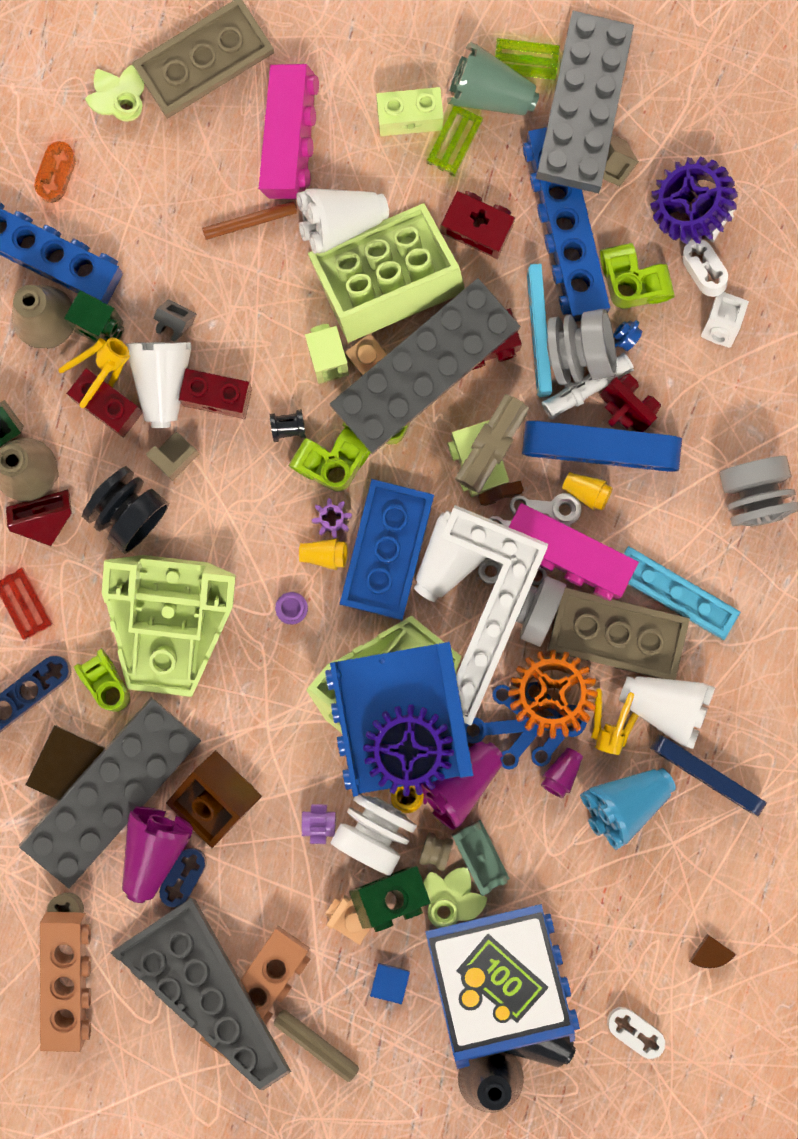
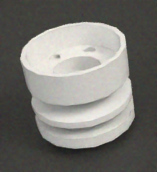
M359 794L355 796L353 801L364 807V812L361 813L350 807L347 811L358 822L356 827L341 823L330 843L361 863L391 876L401 857L398 852L390 847L391 842L395 841L407 845L409 839L397 831L401 827L413 833L417 825L391 804L377 797Z

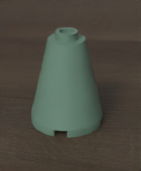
M470 42L465 49L471 52L468 58L462 56L458 63L449 91L455 94L454 97L447 98V103L453 106L522 116L527 111L533 112L539 99V93L535 92L536 85L478 44Z

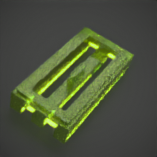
M497 38L495 57L505 62L551 67L550 69L505 63L522 76L555 80L560 45ZM502 49L551 54L552 59L524 54L502 53Z
M453 106L427 159V164L435 165L441 171H448L450 175L455 177L483 122V118L459 106ZM457 115H460L463 118L441 160L437 156ZM471 120L474 123L453 165L448 162L468 121Z

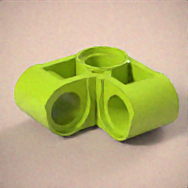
M633 243L600 250L602 270L607 280L611 301L616 307L628 309L646 304H658L675 297L667 264H657L638 270V260ZM622 285L630 286L634 294L632 296H624L619 292L618 287Z
M345 427L338 436L331 453L312 440L304 438L288 466L304 477L314 480L332 491L340 492L350 486L358 470L369 457L370 452L349 428ZM341 468L345 471L342 481L334 483L328 480L329 472L332 469Z

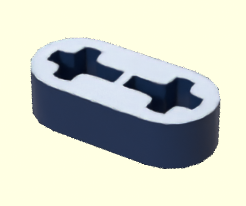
M188 848L182 851L159 891L160 898L166 906L178 907L189 899L206 868V857L202 851L196 848ZM194 854L197 856L196 863L200 867L199 869L193 868L185 876L182 874L186 867L183 858H189ZM179 879L183 880L184 882L180 888V892L184 894L183 898L177 897L171 900L169 898L170 892L166 890L167 886L173 887Z

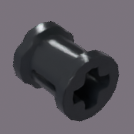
M302 409L297 410L295 414L276 416L275 413L270 414L274 442H279L280 438L292 436L306 438Z

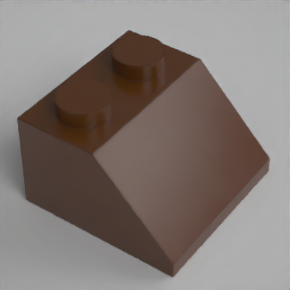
M215 750L187 777L166 804L180 818L190 823L193 831L213 848L260 800L262 795Z

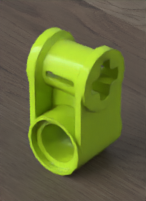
M102 648L97 651L95 657L82 665L76 664L74 666L80 680L91 692L101 708L112 712H119L128 706L130 693L118 675L111 659ZM111 688H117L120 692V699L114 705H109L106 701V693Z

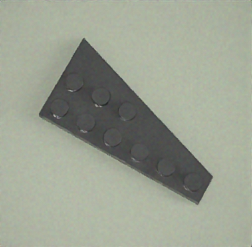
M190 898L110 952L117 960L126 965L132 974L151 988L155 995L191 1028L199 1032L205 1038V1041L223 1054L259 1090H265L292 1072L195 899Z

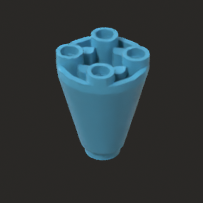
M660 768L659 770L653 769L591 787L581 793L580 798L592 816L588 819V822L593 832L597 836L603 834L609 844L615 850H618L629 843L671 797V793L676 790V785L671 775L664 768Z

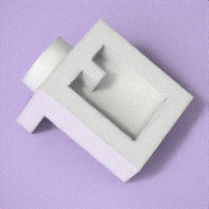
M726 292L716 296L701 337L715 344L730 348L741 328L749 301Z

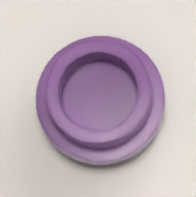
M288 592L279 597L276 602L275 611L282 622L294 625L304 620L308 612V605L302 595L296 592Z

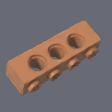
M46 912L40 921V1051L81 1052L85 1040H90L91 1020H86V1008H90L91 988H86V977H89L91 973V956H86V944L89 945L91 942V924H86V913ZM59 946H70L73 949L74 954H64L63 952H61ZM67 977L72 980L74 985L65 986L60 982L59 978ZM67 1009L72 1012L74 1017L66 1018L61 1015L59 1010Z
M278 925L241 978V982L248 994L255 987L262 988L266 992L267 1000L260 1004L254 1003L265 1025L273 1016L268 1010L274 1001L277 1000L281 1003L292 988L287 982L295 972L300 976L311 960L306 956L310 947ZM271 960H281L285 964L286 972L281 976L272 975L268 970V963ZM203 1036L201 1037V1042H203L205 1045H207L215 1052H217L225 1059H227L216 1048H213L207 1041H205V1038Z

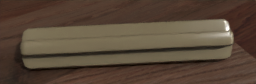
M282 1010L275 1018L274 1026L344 1080L350 1082L356 1076L359 1070L358 1065L288 1011Z

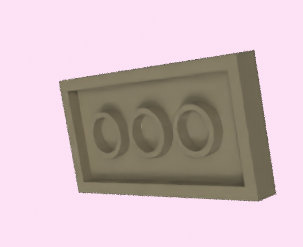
M233 0L135 60L132 64L168 119L274 54V48L243 0Z
M565 588L556 612L547 651L556 650L558 654H563L566 651L570 657H578L582 660L655 678L676 680L690 618L614 599L608 601L597 595Z

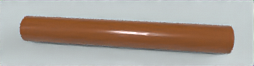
M294 201L206 226L202 229L205 239L208 240L297 214Z

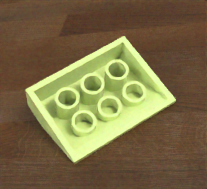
M425 203L385 219L379 225L325 253L314 254L313 251L308 253L348 343L454 298L465 289L460 267Z

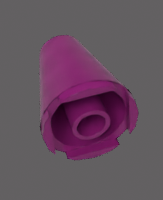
M480 741L469 747L473 776L463 778L459 776L447 778L443 781H433L435 784L433 790L428 788L426 782L421 783L424 794L423 803L426 804L428 802L435 810L432 814L451 830L461 826L502 767L500 760L502 753L491 742L486 744Z
M135 807L133 812L130 811L127 823L122 890L127 894L126 897L136 903H144L146 900L154 898L191 838L193 827L183 818L175 816L173 821L164 817L166 811L150 807Z

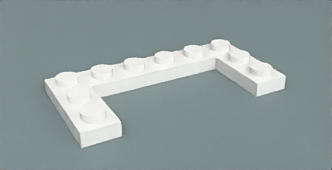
M454 505L441 538L503 564L456 674L464 723L472 725L548 548V543Z

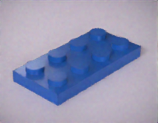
M371 479L340 605L403 621L434 494Z

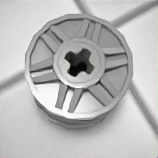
M605 309L583 312L581 328H578L571 314L564 317V325L559 317H553L548 320L547 350L558 384H569L571 375L576 383L582 382L584 367L586 366L594 380L616 376L617 358L610 318Z
M787 456L756 460L719 472L724 493H739L741 498L727 505L728 511L740 509L744 511L743 514L730 518L732 526L755 527L783 520V518L798 511V502L785 504L782 502V499L796 495L795 489H779L778 486L779 483L792 477Z
M545 576L538 588L531 585L516 622L522 624L520 639L536 646H541L560 604L566 587L565 583Z

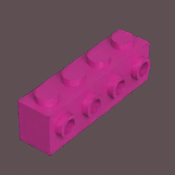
M307 64L270 65L258 187L269 199H296L298 192H303L310 186L311 175L308 169L309 157L313 155L314 149L311 129L316 124L314 97L319 92V79Z
M520 503L509 525V528L548 543V548L540 564L541 568L551 572L556 568L566 573L564 579L578 586H582L584 582L595 588L594 594L608 601H611L613 597L616 599L622 597L639 563L523 503Z

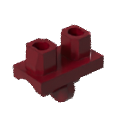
M627 374L620 379L615 377L599 396L607 403L604 408L613 415L607 422L611 427L619 421L627 430L632 427L636 432H644L658 418L656 414L661 408V404L653 396L649 395L641 402L633 394L639 387V384L631 374Z

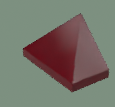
M68 489L43 496L34 501H25L6 507L7 527L10 532L48 546H52L72 514Z

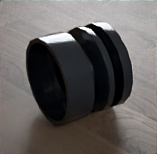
M127 466L119 469L97 488L81 516L88 523L96 521L94 528L99 532L113 524L107 539L124 554L133 550L147 537L169 507V503L153 489L147 490L138 496L144 481L140 477L133 479L134 472Z

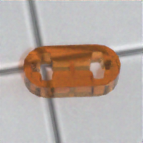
M57 141L48 146L35 179V191L47 203H55L63 198L75 167V153L69 144ZM64 151L68 159L67 161L61 160L58 169H56L57 162L53 156L54 154L60 155ZM53 175H55L54 184L57 189L50 190L49 194H46V190L42 186L43 184H50Z

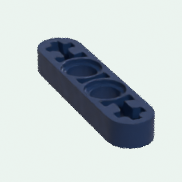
M50 656L44 659L0 693V702L6 701L12 707L11 716L6 720L0 719V733L70 678L71 666L65 658ZM51 663L55 665L62 664L63 668L60 670L62 676L60 678L52 676L45 682L50 687L46 689L43 681L35 675L39 672L44 677L51 671L49 666ZM28 681H32L38 686V694L32 700L25 699L21 694L22 685Z
M658 734L650 747L658 755L756 817H759L767 804L749 790L662 735Z

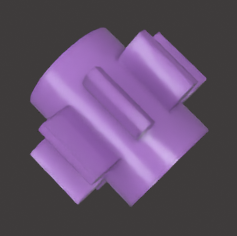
M328 498L327 506L324 508L319 505L315 506L320 515L312 519V523H321L322 528L319 531V535L322 536L328 531L332 532V536L335 539L337 538V531L340 529L346 532L349 531L344 522L352 518V513L343 514L344 501L336 506ZM329 511H334L336 516H341V519L336 520L335 526H330L328 521H323V518L328 517Z
M312 804L311 812H302V836H310V844H326L327 837H334L336 813L327 812V805Z

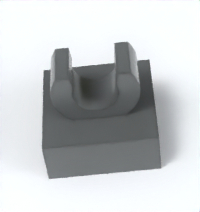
M168 299L157 308L153 319L159 322L156 326V333L161 334L166 326L173 329L174 333L171 340L175 342L182 336L185 330L193 325L197 314Z

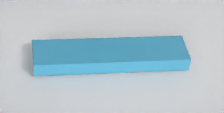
M530 264L527 270L536 390L537 396L550 397L552 381L547 350L548 334L542 265Z
M630 546L626 548L624 555L639 562L628 585L682 617L690 618L692 623L721 640H725L741 613L740 611Z

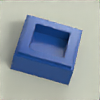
M378 963L370 996L402 1004L410 971Z

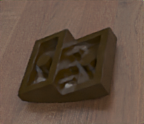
M54 725L25 785L60 800L105 747Z

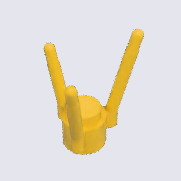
M99 338L92 347L58 369L59 373H64L97 352L96 363L102 371L80 402V408L86 407L112 370L113 373L108 385L112 388L114 387L124 364L130 358L128 347L121 340L109 338L105 341Z
M597 688L598 697L595 698L596 709L594 711V728L591 738L597 739L596 749L620 755L622 747L626 746L628 736L639 717L632 712L623 729L631 708L634 693H628L616 726L605 723L604 729H602V690Z

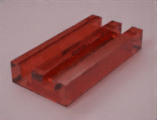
M20 568L15 573L9 574L0 580V597L23 640H27L53 626L24 568ZM21 579L43 621L42 624H37L15 580ZM4 586H10L32 628L29 631L26 629Z

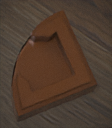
M521 481L496 486L479 494L478 498L481 505L487 506L504 498L518 496L524 492Z
M707 934L689 962L702 968H717L727 964L736 954Z

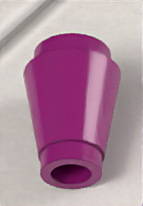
M567 747L542 775L544 780L541 786L551 794L564 798L566 793H570L583 756Z

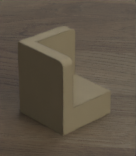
M613 134L603 179L620 187L639 161L627 141Z
M175 432L159 449L154 446L146 455L173 481L199 455V452L178 432Z

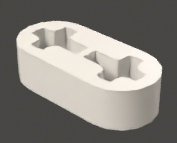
M694 240L689 241L685 245L683 252L685 268L703 294L711 297L721 295L727 288L728 272L707 241L701 240L700 244ZM692 252H696L698 255L703 254V264L697 256L692 257ZM708 272L713 279L719 278L718 284H715L713 281L707 282Z
M617 1007L609 1013L607 1026L610 1032L624 1044L647 1059L657 1058L663 1053L665 1039L654 1026L626 1007ZM625 1015H628L627 1021L635 1028L634 1031L631 1033L625 1028L617 1031L618 1025L614 1021L617 1016L624 1018ZM640 1032L648 1038L652 1037L653 1034L656 1035L654 1041L657 1043V1047L655 1049L649 1047L646 1051L643 1050L645 1044L637 1036Z

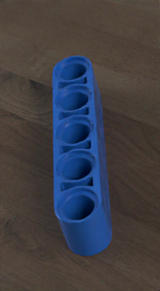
M526 421L522 455L676 472L679 471L682 438L636 431L544 421Z

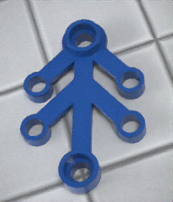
M531 682L527 686L525 696L530 701H534V698L529 695V688L533 685L538 686V682ZM506 685L495 687L492 692L493 700L498 704H504L511 710L510 704L519 699L510 698L508 695L505 701H500L496 697L497 690L503 688L508 692L511 689ZM547 694L546 698L548 700H551L552 697L549 694ZM568 705L571 711L577 707L576 705ZM547 708V710L554 716H548L544 718L558 719L562 718L563 716L560 715L555 709ZM522 709L511 711H513L517 715L520 711H522ZM475 717L472 724H476L479 727V733L477 736L471 737L467 733L469 724L464 723L469 743H478L487 735L523 732L509 750L502 752V757L500 758L502 767L508 770L514 769L518 765L519 757L536 738L538 725L535 724L532 730L527 731L525 725L529 720L528 718L521 722L506 720L484 723L481 719ZM578 718L577 721L580 723L581 730L576 732L572 727H568V737L580 735L585 730L587 723ZM556 729L555 739L549 737L542 747H537L532 751L531 760L535 765L546 766L550 762L552 753L565 739L561 729ZM539 750H543L547 754V759L543 763H539L535 759V754ZM507 753H511L515 757V762L511 766H506L503 763V756Z

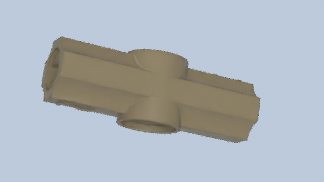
M505 394L489 423L484 424L471 446L473 450L464 461L455 480L468 489L480 493L496 464H500L514 440L512 437L526 417L529 407L517 398Z

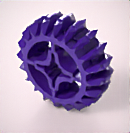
M700 156L695 163L692 158L687 157L684 166L680 162L675 161L676 169L673 172L664 169L666 179L656 180V185L660 189L651 191L653 199L656 200L650 204L652 211L655 213L653 219L657 224H660L659 229L664 234L669 233V237L672 240L677 241L680 238L683 243L688 244L691 238H693L696 243L700 244L703 235L713 240L712 231L717 228L718 231L724 232V227L721 223L723 221L732 222V216L728 211L737 210V204L733 201L738 197V192L733 188L735 181L728 175L727 169L722 166L719 167V164L713 159L707 162L705 158ZM698 180L710 181L716 184V188L701 187L698 184ZM672 213H686L690 221L677 220L673 218Z
M413 704L408 705V715H402L401 707L395 706V718L392 719L390 713L384 711L382 716L387 722L383 725L378 720L372 722V725L379 732L377 734L370 731L366 733L365 736L368 739L375 741L374 745H364L363 750L367 752L373 751L374 756L365 758L364 762L365 764L375 762L377 765L376 768L369 772L371 777L376 776L380 772L384 775L378 783L380 787H383L390 780L393 782L390 788V792L393 794L397 791L398 785H403V795L409 796L410 786L415 785L417 795L423 794L421 783L426 782L428 788L433 790L435 784L431 777L435 776L441 781L445 779V775L438 770L440 766L445 769H451L452 764L443 760V756L454 755L453 749H444V744L453 742V737H441L440 733L446 731L448 726L447 724H442L436 728L433 725L439 718V715L436 713L432 715L429 721L425 719L427 708L422 707L419 716L413 715ZM405 722L404 736L400 742L382 743L385 733L391 727ZM415 723L424 726L430 731L437 747L423 745L417 741L415 737ZM410 732L412 746L427 752H418L417 756L413 754V759H410L408 768L405 753L399 750H391V748L399 749L400 745L405 746L404 742L408 740V733ZM381 754L393 755L400 759L402 763V777L394 774L387 768ZM436 757L433 766L426 773L412 778L413 765L418 758Z

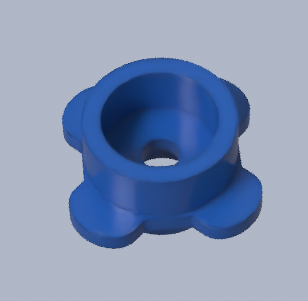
M624 321L618 326L613 334L615 348L619 346L628 351L638 342L643 332L638 328L639 321Z

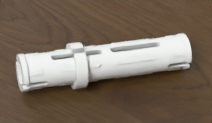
M625 353L616 357L617 373L615 377L619 379L634 371L633 364ZM588 374L583 378L582 382H570L565 385V389L542 401L543 409L548 417L553 420L571 407H579L584 404L583 400L608 386L615 377L594 380Z

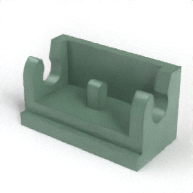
M481 820L451 834L482 896L490 893L493 888L499 885L503 886L508 882L507 880L510 878Z

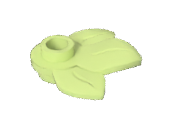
M128 66L120 78L97 69L94 74L93 84L96 92L85 98L88 106L98 114L114 115L121 121L137 119L142 112L140 96L144 91V82L134 66ZM123 104H128L132 107V109L125 110L122 109L120 106Z
M466 867L452 870L444 879L434 872H429L424 880V886L431 902L428 906V918L437 928L454 925L458 920H473L483 911L486 905L487 897L470 892L471 877ZM441 906H447L450 909L448 917L441 918L437 912Z

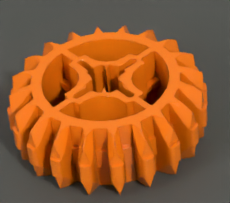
M550 650V659H545L543 652L540 651L537 653L539 662L535 663L530 657L525 659L528 670L522 666L516 668V672L522 679L517 677L511 678L510 683L519 689L509 690L508 695L510 698L519 700L512 702L510 708L515 711L522 709L516 715V720L521 722L528 718L529 720L525 725L527 731L532 730L536 724L538 725L537 736L539 737L543 736L545 728L550 729L551 739L556 738V729H561L562 735L568 737L569 729L567 726L571 725L576 732L580 731L581 726L577 719L579 718L583 722L588 723L590 716L584 710L595 711L596 704L587 700L598 697L597 691L587 689L593 687L596 684L595 678L584 679L590 673V668L586 666L578 670L577 668L581 663L580 658L576 657L570 664L568 663L569 653L566 651L562 654L561 660L556 659V650ZM558 670L570 676L554 680L543 672ZM535 678L541 692L534 698V702L528 705L525 698L526 689L530 681ZM578 684L581 693L580 701L577 707L571 711L565 696L571 691V687ZM546 685L548 688L560 690V703L558 700L553 701L552 698L551 700L546 698ZM552 708L563 717L548 719L541 717L536 712Z

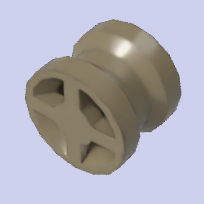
M428 832L419 864L427 865L430 863L435 865L438 870L444 871L452 849L453 839L446 838L442 840L437 838L434 833Z
M63 893L54 897L49 902L47 912L84 913V905L76 894Z

